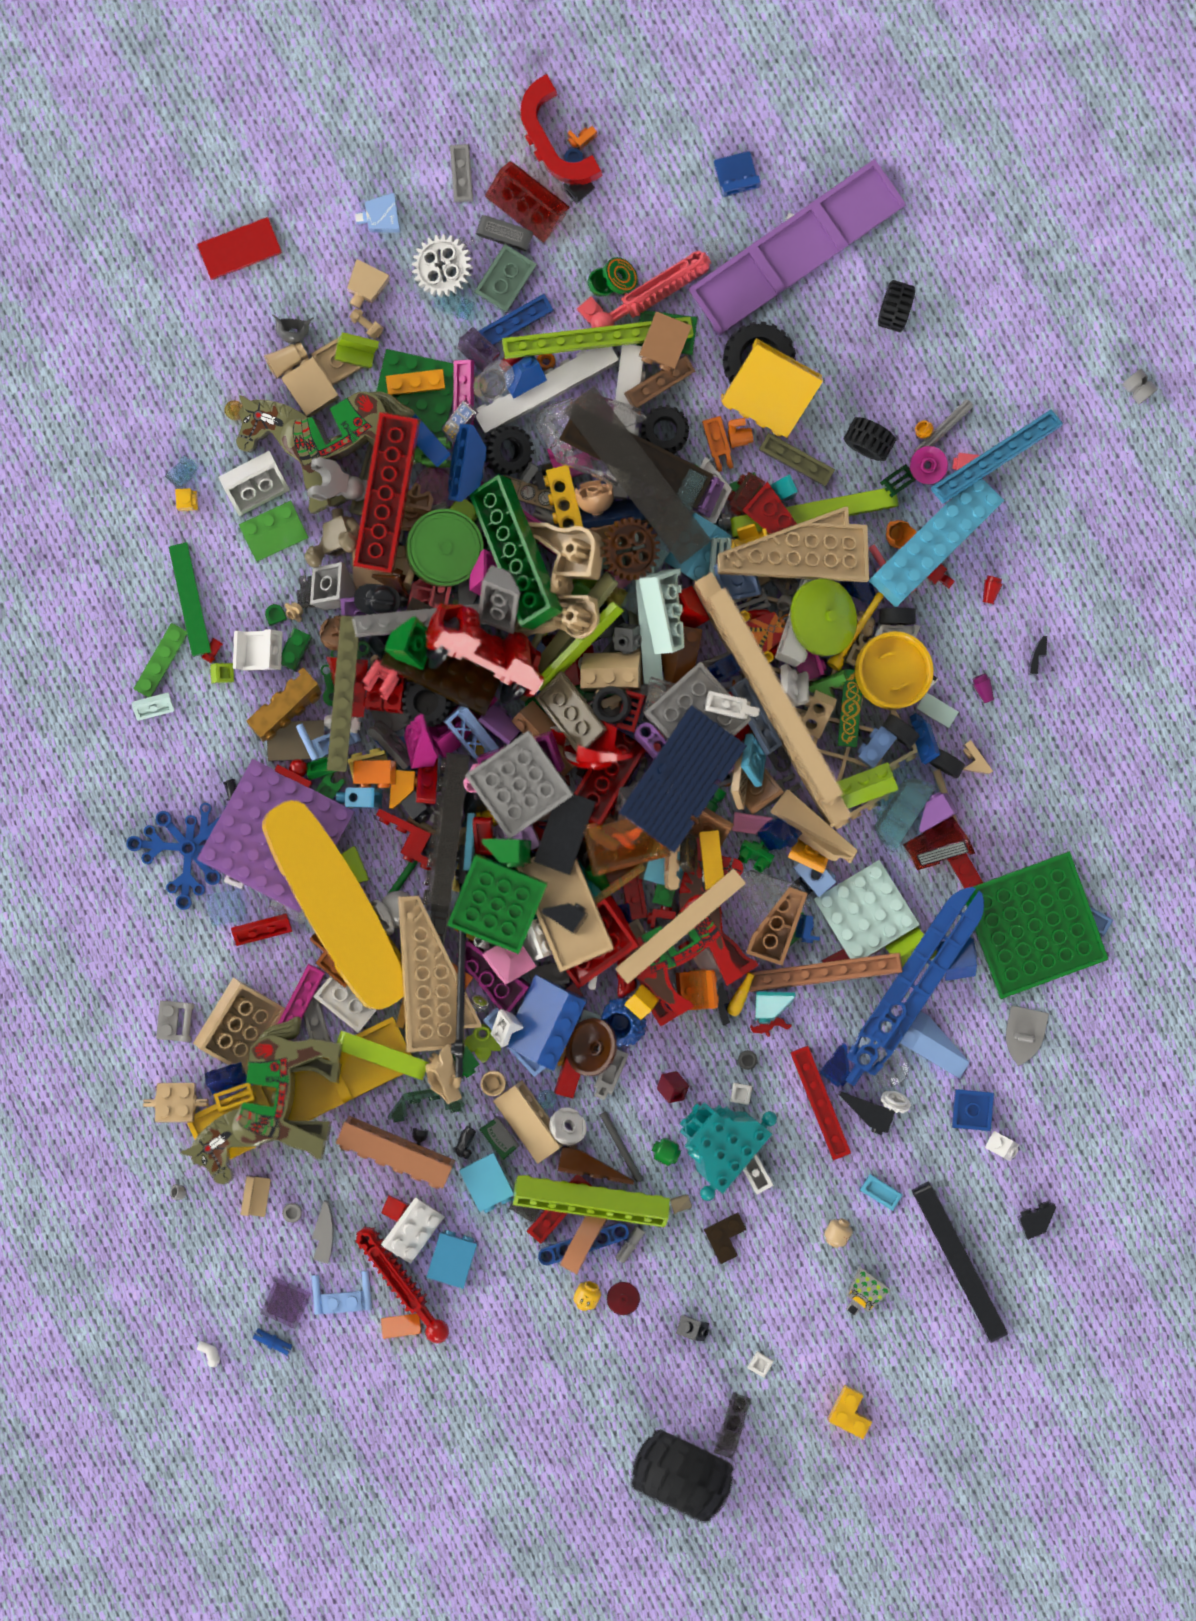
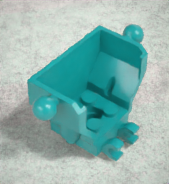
M704 1102L701 1106L696 1103L692 1108L693 1111L686 1119L684 1118L679 1123L683 1127L679 1132L687 1138L685 1147L688 1149V1155L695 1160L696 1171L710 1183L709 1186H704L700 1191V1196L703 1200L711 1201L714 1199L716 1189L723 1194L772 1136L767 1127L774 1126L777 1122V1115L774 1112H765L760 1124L746 1111L734 1112L729 1107L723 1108L720 1105L712 1109Z

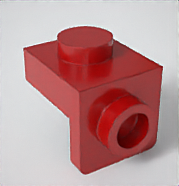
M661 906V910L653 909L652 913L648 912L647 924H651L650 928L654 929L656 917L673 920L675 919L676 912H673L671 907Z

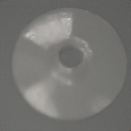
M885 1049L879 1051L880 1057L877 1062L887 1055ZM895 1050L892 1056L883 1064L884 1067L877 1075H872L873 1079L882 1086H897L908 1075V1061L900 1051ZM887 1064L892 1065L891 1071L885 1069Z

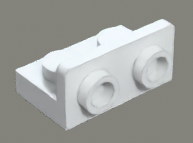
M789 664L781 665V686L793 707L808 703L809 674L806 671L797 674L796 670L792 669Z

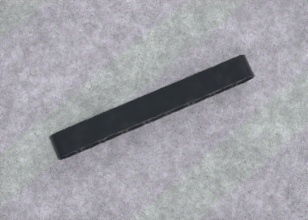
M927 1181L912 1189L911 1191L989 1341L993 1343L1008 1335L995 1306L930 1182Z

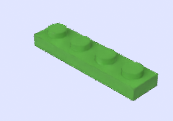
M173 623L170 624L133 688L134 690L148 698L153 696L187 637V631Z

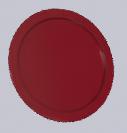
M628 1282L614 1284L607 1293V1304L618 1315L633 1313L640 1302L637 1288Z

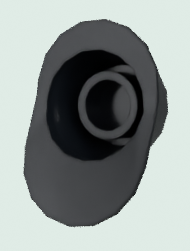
M364 584L355 591L354 604L359 611L369 615L391 613L399 609L400 596L393 587Z

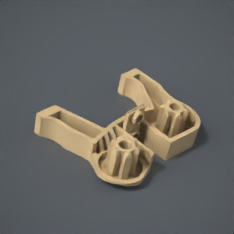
M528 523L535 542L543 543L557 554L551 576L550 592L557 595L562 612L533 630L521 627L516 617L515 632H521L528 637L532 634H544L562 629L574 638H586L596 629L599 623L598 600L590 596L571 595L573 590L572 580L600 579L603 562L601 555L604 554V550L600 549V547L604 546V543L601 542L602 538L596 532L581 526L558 528L549 523Z

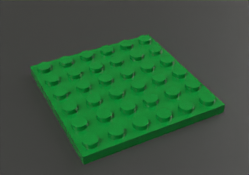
M1070 851L972 886L976 889L966 903V907L968 908L978 891L983 894V914L975 928V932L1000 999L1109 960Z

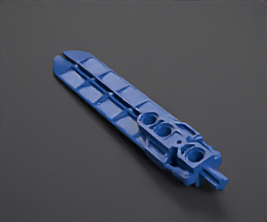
M968 887L959 890L947 900L903 966V973L897 975L861 1029L855 1044H852L847 1054V1059L855 1064L845 1079L849 1084L855 1087L864 1071L871 1075H877L884 1067L883 1064L892 1056L977 927L984 909L983 894L978 891L966 911L962 912V909L976 888ZM958 915H961L962 917L948 937L945 936ZM943 939L946 940L933 961H930L929 959ZM928 963L929 967L927 968V970L925 971L917 985H914V982L924 969L925 965ZM912 987L913 991L911 992L906 1002L903 1003L902 1000ZM897 1005H900L903 1009L900 1016H895L892 1012L893 1008ZM886 1021L892 1024V1029L889 1032L882 1030V1024ZM862 1037L871 1039L870 1044L862 1045L859 1049L858 1045ZM883 1047L887 1055L877 1062L880 1057L878 1049ZM863 1054H868L871 1058L867 1065L861 1063V1056Z

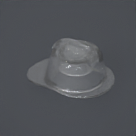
M497 360L489 364L474 382L473 387L476 396L482 401L487 402L499 398L514 380L512 366L503 360Z

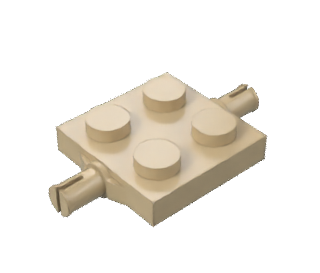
M157 1083L155 1099L143 1100V1107L155 1108V1122L157 1123L194 1122L197 1107H208L209 1105L208 1099H197L195 1083Z

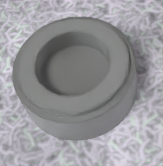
M295 1203L287 1204L282 1211L283 1218L289 1223L297 1222L302 1216L301 1207Z

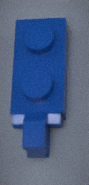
M914 713L910 716V720L913 725L912 728L919 734L915 745L921 762L926 765L938 757L940 751L931 724L927 723L922 716Z

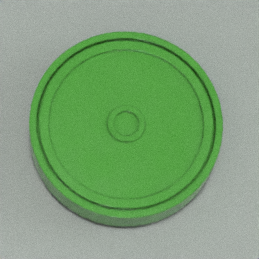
M437 509L423 515L411 527L405 543L407 562L414 574L425 583L436 587L456 586L470 578L476 561L484 549L482 535L476 524L465 514L452 509Z

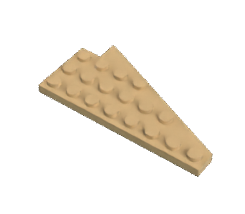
M843 507L719 553L717 555L718 574L815 580L825 578L834 581L868 582L867 525L849 524L848 507Z
M398 897L407 1052L442 1050L446 1044H449L451 1048V1044L455 1043L457 973L420 897ZM465 992L464 1029L480 1028L481 1023Z

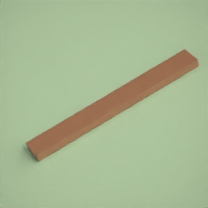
M893 953L751 972L755 976L749 992L903 973L901 954Z

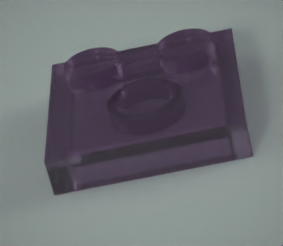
M276 1278L260 1314L296 1329L312 1293L280 1278Z

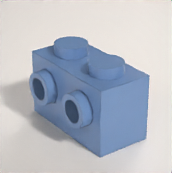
M883 726L879 729L875 727L869 735L871 740L867 745L863 743L857 751L859 753L857 759L870 769L878 764L897 739L895 735Z

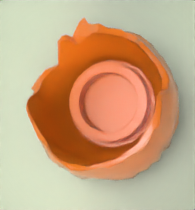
M903 520L890 521L886 528V539L889 545L901 549L917 532L908 522Z

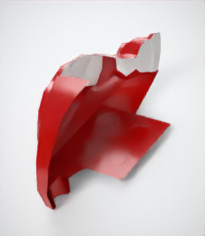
M602 720L601 722L608 730L589 749L578 745L577 753L558 727H550L557 744L563 746L565 759L580 768L591 770L606 769L615 761L632 758L633 753H627L626 749L619 750L614 746L617 727Z

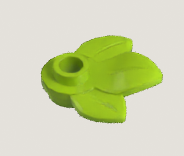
M481 1024L480 1028H474L473 1034L465 1039V1046L467 1045L471 1052L475 1051L477 1058L482 1063L489 1059L492 1051H501V1046L491 1035L492 1030L485 1024ZM481 1030L486 1032L485 1037L479 1036Z

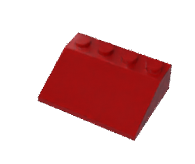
M611 895L596 904L614 950L565 970L578 989L639 946L622 910Z

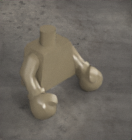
M336 508L331 511L333 519L323 524V535L319 545H312L307 549L304 558L311 567H319L325 555L338 557L347 552L352 553L356 549L360 525L354 518L344 516L342 508Z

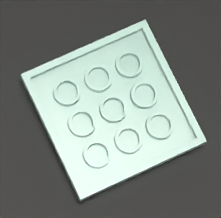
M880 860L824 892L820 897L814 898L816 905L850 959L868 957L920 926Z

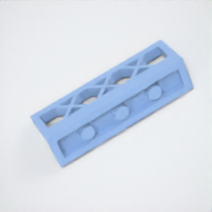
M459 706L444 720V723L477 764L476 745H482L484 753L499 748L467 707ZM457 715L461 719V728H455L451 723ZM465 731L472 732V742L464 740Z

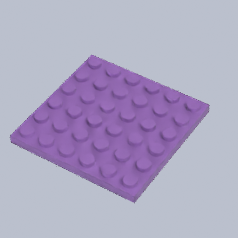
M252 758L197 860L300 913L302 908L285 876L281 874L262 829L265 815L283 802L289 800L299 801L306 805L335 846H337L355 811L275 772L274 769Z

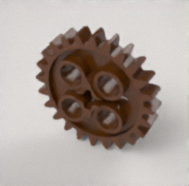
M632 517L628 518V520L622 518L621 521H615V526H608L610 532H604L607 538L601 539V542L605 543V546L600 547L601 550L605 551L601 555V557H606L603 565L609 564L610 566L607 571L614 570L613 576L620 575V580L626 578L627 581H632L633 579L639 580L640 577H646V572H652L650 566H657L654 560L660 558L655 555L656 552L661 551V549L656 548L660 541H654L657 534H651L653 527L646 528L647 522L641 523V519H635L634 521ZM636 533L638 534V537H639L638 542H636V540H635V534H636ZM618 538L622 541L621 546L618 545ZM642 544L645 545V547L641 549H635L629 552H623L619 554L615 553L617 550L627 549ZM640 552L643 555L642 561L639 559ZM623 556H624L625 559H626L625 565H623V563H622V557H623Z

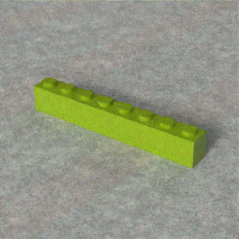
M518 1175L514 1186L513 1205L665 1228L669 1219L670 1198L662 1195L653 1196L642 1192L633 1193L622 1189L613 1190L602 1186L593 1187L587 1184H573L567 1181L559 1182L548 1178L539 1179L528 1175Z

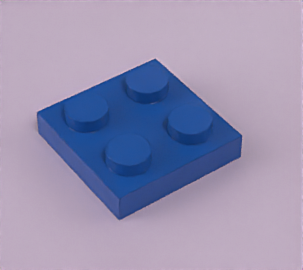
M955 1089L952 1128L991 1131L994 1093Z

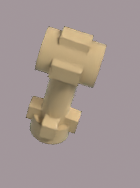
M355 308L349 316L352 319L351 321L355 324L359 322L368 330L366 334L372 339L379 338L384 328L376 321L372 324L362 316L363 311Z

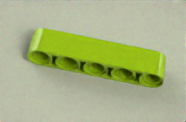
M342 1030L336 1042L343 1044L342 1051L422 1081L426 1073L425 1066L429 1064V1062Z

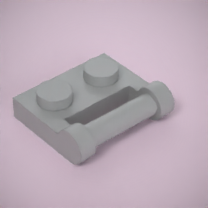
M160 1000L156 1039L191 1042V1016L195 1004ZM179 1008L184 1009L182 1035H177Z

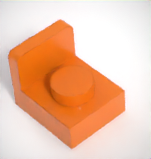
M593 126L589 129L584 128L577 138L570 130L567 132L569 138L567 141L574 149L577 147L581 151L597 137V131Z

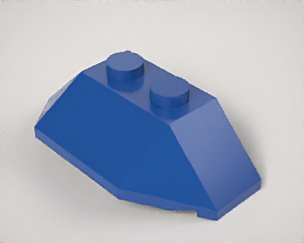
M460 424L459 432L454 442L448 478V500L462 502L481 486L487 447L474 425Z

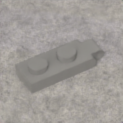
M616 1049L613 1062L597 1078L594 1088H597L594 1096L605 1100L607 1094L612 1095L629 1054Z

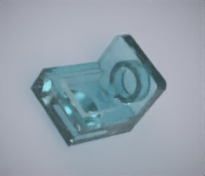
M184 455L181 457L180 462L165 477L175 487L181 489L195 476L198 467L193 460L188 459Z

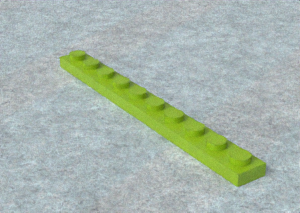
M691 317L675 318L692 326ZM652 321L502 338L504 357L509 359L644 343ZM692 327L687 338H691L694 335Z

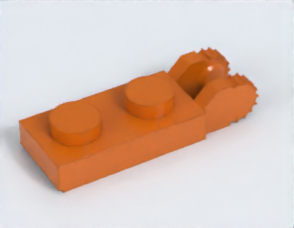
M721 416L702 421L717 471H722L719 456L723 455L726 456L727 466L729 469H732L731 450Z

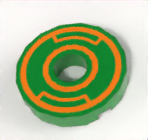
M614 257L604 265L603 278H606V284L612 291L618 294L630 293L636 288L638 284L637 272L626 259ZM617 273H620L623 279H620Z

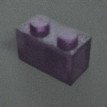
M474 327L469 329L459 339L457 349L469 360H474V365L484 374L498 362L500 351Z

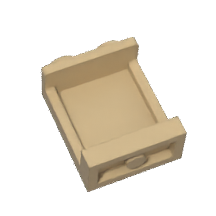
M313 357L311 359L305 358L299 363V367L294 370L293 368L287 370L281 378L307 417H312L339 399V395Z

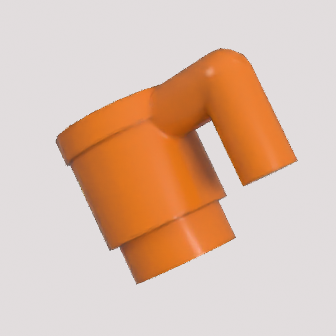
M745 418L733 419L728 422V438L731 448L745 446L748 443L754 442L751 428L743 427L736 429L738 426L746 425Z

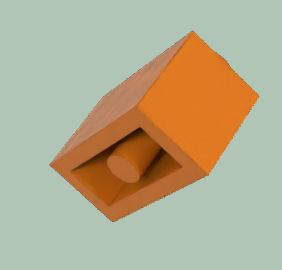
M353 761V784L360 785V788H371V785H378V788H390V785H396V761Z

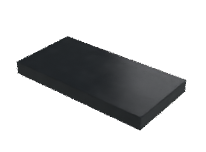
M574 794L552 809L534 862L571 875L596 801Z

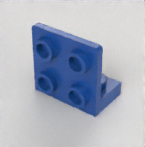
M750 151L714 160L723 197L760 188L759 175H756Z

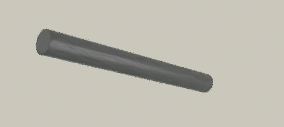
M606 1111L601 1113L600 1117L635 1181L639 1182L643 1178Z

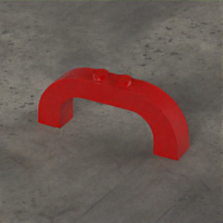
M545 74L528 87L522 98L520 113L524 129L527 133L524 137L529 146H534L536 151L533 153L538 162L542 161L549 173L556 179L572 185L593 182L603 176L593 155L575 163L562 160L555 152L538 121V112L541 106L557 96L555 87L548 75Z

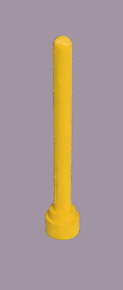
M880 592L876 594L857 623L856 632L850 645L844 651L829 658L827 664L832 669L840 671L843 667V658L884 598Z

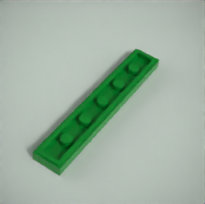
M188 543L168 546L191 654L195 657L212 653Z

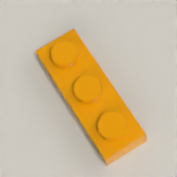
M443 369L386 376L387 391L392 396L445 389Z

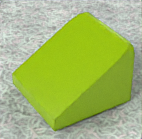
M214 663L210 665L211 683L234 682L233 663Z

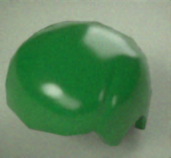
M597 268L590 273L587 284L589 290L595 296L604 297L614 292L607 286L606 278H603V268Z

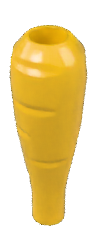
M748 972L744 981L728 1003V1014L738 1016L741 1013L755 976L753 973Z

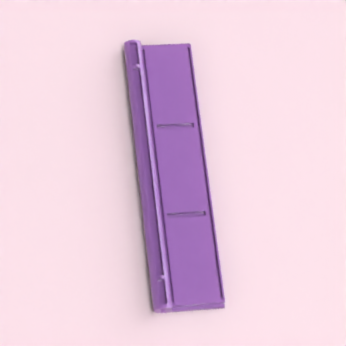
M874 159L688 288V290L711 322L713 331L720 336L905 207L906 204L876 159Z

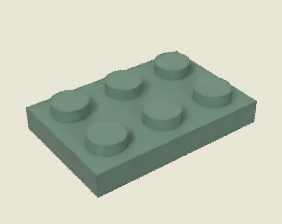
M504 244L474 293L507 313L537 264Z

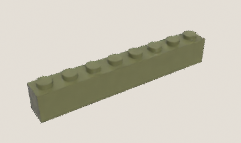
M341 615L327 764V770L347 772L359 637H356L353 627V616Z

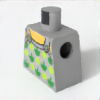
M859 1267L846 1292V1295L852 1299L846 1310L854 1316L861 1307L869 1312L891 1289Z

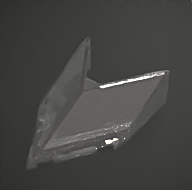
M590 392L583 393L575 399L569 398L546 406L543 410L528 413L558 463L616 487L618 482L606 463L559 440L576 405L621 428L646 421L647 416L633 405Z

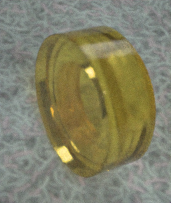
M236 400L229 401L224 409L226 416L231 420H239L240 414L238 412L243 405Z

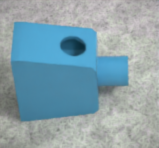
M346 788L345 792L336 793V802L345 804V807L382 809L383 790Z

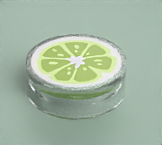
M472 995L470 1002L474 1010L485 1012L489 1006L488 1000L481 995Z

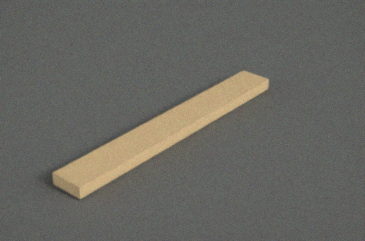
M732 869L615 968L616 971L628 984L744 886L746 882L735 869Z

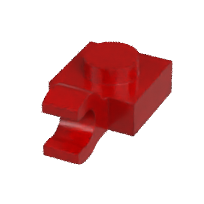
M942 564L927 577L934 585L940 581L948 589L955 582L945 575L947 568Z

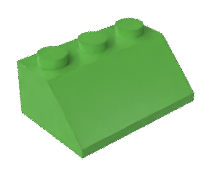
M288 501L238 524L256 562L309 538L292 501Z

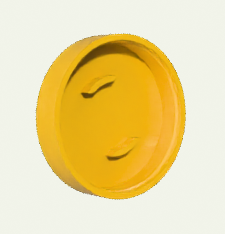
M898 631L886 632L868 641L860 650L855 663V678L861 693L872 704L883 709L899 710L915 704L928 692L933 679V662L927 648L914 636Z

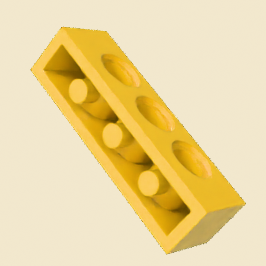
M565 465L546 470V475L543 478L545 486L549 487L551 494H548L550 506L554 505L555 513H552L554 524H558L559 528H564L563 523L570 520L574 523V526L583 527L569 466ZM561 483L565 486V490L563 492H556L554 489L555 485ZM561 502H567L570 505L566 511L560 510L558 506Z

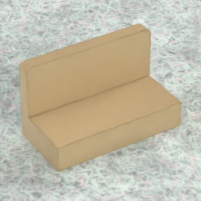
M246 1176L240 1215L260 1217L266 1215L271 1179Z

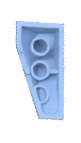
M921 1011L900 1042L901 1045L959 1079L969 1064L965 1056L930 1016Z

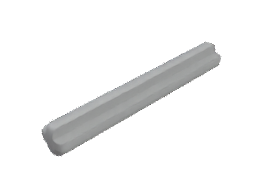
M966 399L914 452L924 446H934L973 407V404Z

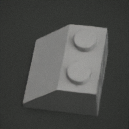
M340 562L313 568L310 605L326 611L341 608L340 598L354 597L355 585L345 563Z

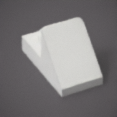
M501 1009L496 1017L491 1035L502 1048L508 1045L512 1033L524 1027L514 1014Z

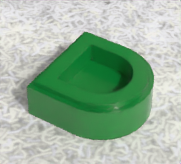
M272 604L267 607L265 616L269 626L288 620L284 609L280 605Z

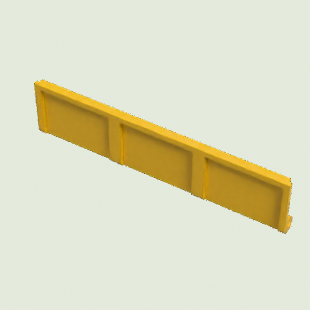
M393 1016L356 1034L358 1037L412 1056L410 1052H407L406 1042L399 1028L396 1027V1021ZM341 1051L340 1064L342 1065L339 1083L330 1082L326 1077L314 1071L295 1073V1095L289 1120L310 1121L403 1075V1073ZM252 1085L256 1100L250 1103L274 1107V1103L271 1102L272 1094L276 1092L277 1088ZM246 1088V1089H244V1090H242V1091H240V1092H238V1093H236V1094H234V1095H237V1094L243 1093V1092H245V1091H248V1088ZM250 1094L221 1104V1106L225 1107L251 1098ZM214 1104L195 1113L194 1122H187L194 1139L214 1120L230 1111L239 1109L241 1106L219 1113L217 1104ZM255 1147L230 1148V1160Z

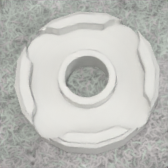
M569 1107L561 1108L550 1118V1132L559 1143L572 1146L579 1143L585 1137L587 1130L585 1119L581 1118L579 1112ZM565 1122L571 1125L572 1130L566 1129Z

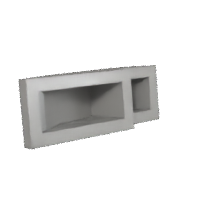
M327 1200L323 1201L312 1239L319 1241L313 1260L326 1264L330 1261L334 1240L332 1211Z

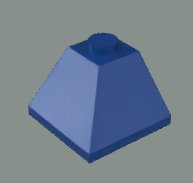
M535 356L524 357L500 377L513 398L547 381Z

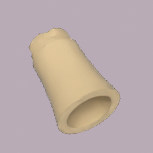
M301 342L264 355V358L272 374L278 379L284 372L298 365L305 358H308V355Z

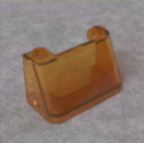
M627 819L602 826L594 823L586 825L587 829L583 830L593 876L671 856L668 848Z

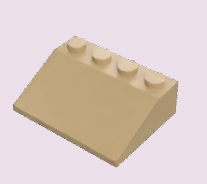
M233 977L193 1044L200 1050L247 1075L249 1052L252 1045L265 1030L278 1024L285 1008Z

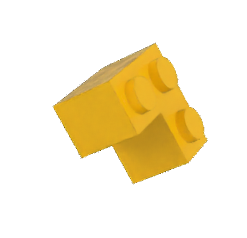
M844 1384L827 1418L828 1422L861 1439H864L872 1424L869 1418L856 1412L863 1394Z

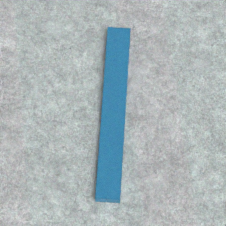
M1050 409L932 486L931 491L944 504L1060 428L1063 422Z

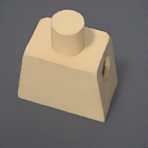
M357 259L347 288L348 292L354 294L349 304L360 309L364 300L373 303L390 281V276Z

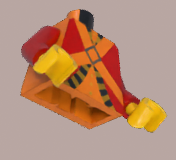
M766 609L743 610L739 612L770 664L775 659L789 614L787 613L778 618L775 611L770 612Z

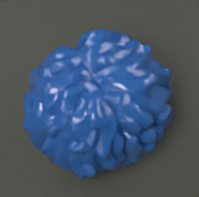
M627 998L609 1000V1004L604 1007V1011L600 1015L601 1020L607 1022L612 1027L616 1036L617 1046L619 1047L622 1045H635L641 1039V1036L645 1035L647 1026L645 1017L639 1019L625 1006Z

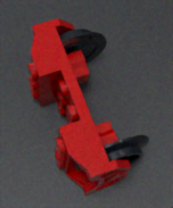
M440 603L432 615L426 631V638L428 639L426 657L429 658L428 664L430 668H437L447 655L459 660L465 657L495 672L494 677L503 682L500 693L501 703L508 704L512 700H518L522 695L531 697L536 694L544 682V676L538 673L541 652L534 648L525 634L514 631L513 634L509 633L506 639L502 641L500 637L492 636L480 628L479 613L474 608Z

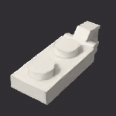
M709 691L704 711L747 719L748 716L757 717L760 708L750 706L751 702L747 701V699Z

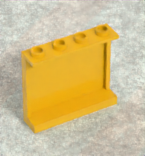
M756 338L752 344V351L725 394H721V402H723L722 404L726 408L739 411V414L744 418H752L757 425L763 428H770L775 435L787 438L822 384L823 378L820 373Z

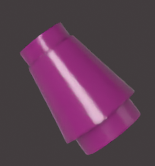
M982 674L973 678L972 685L983 702L993 701L994 695L990 677L987 674Z

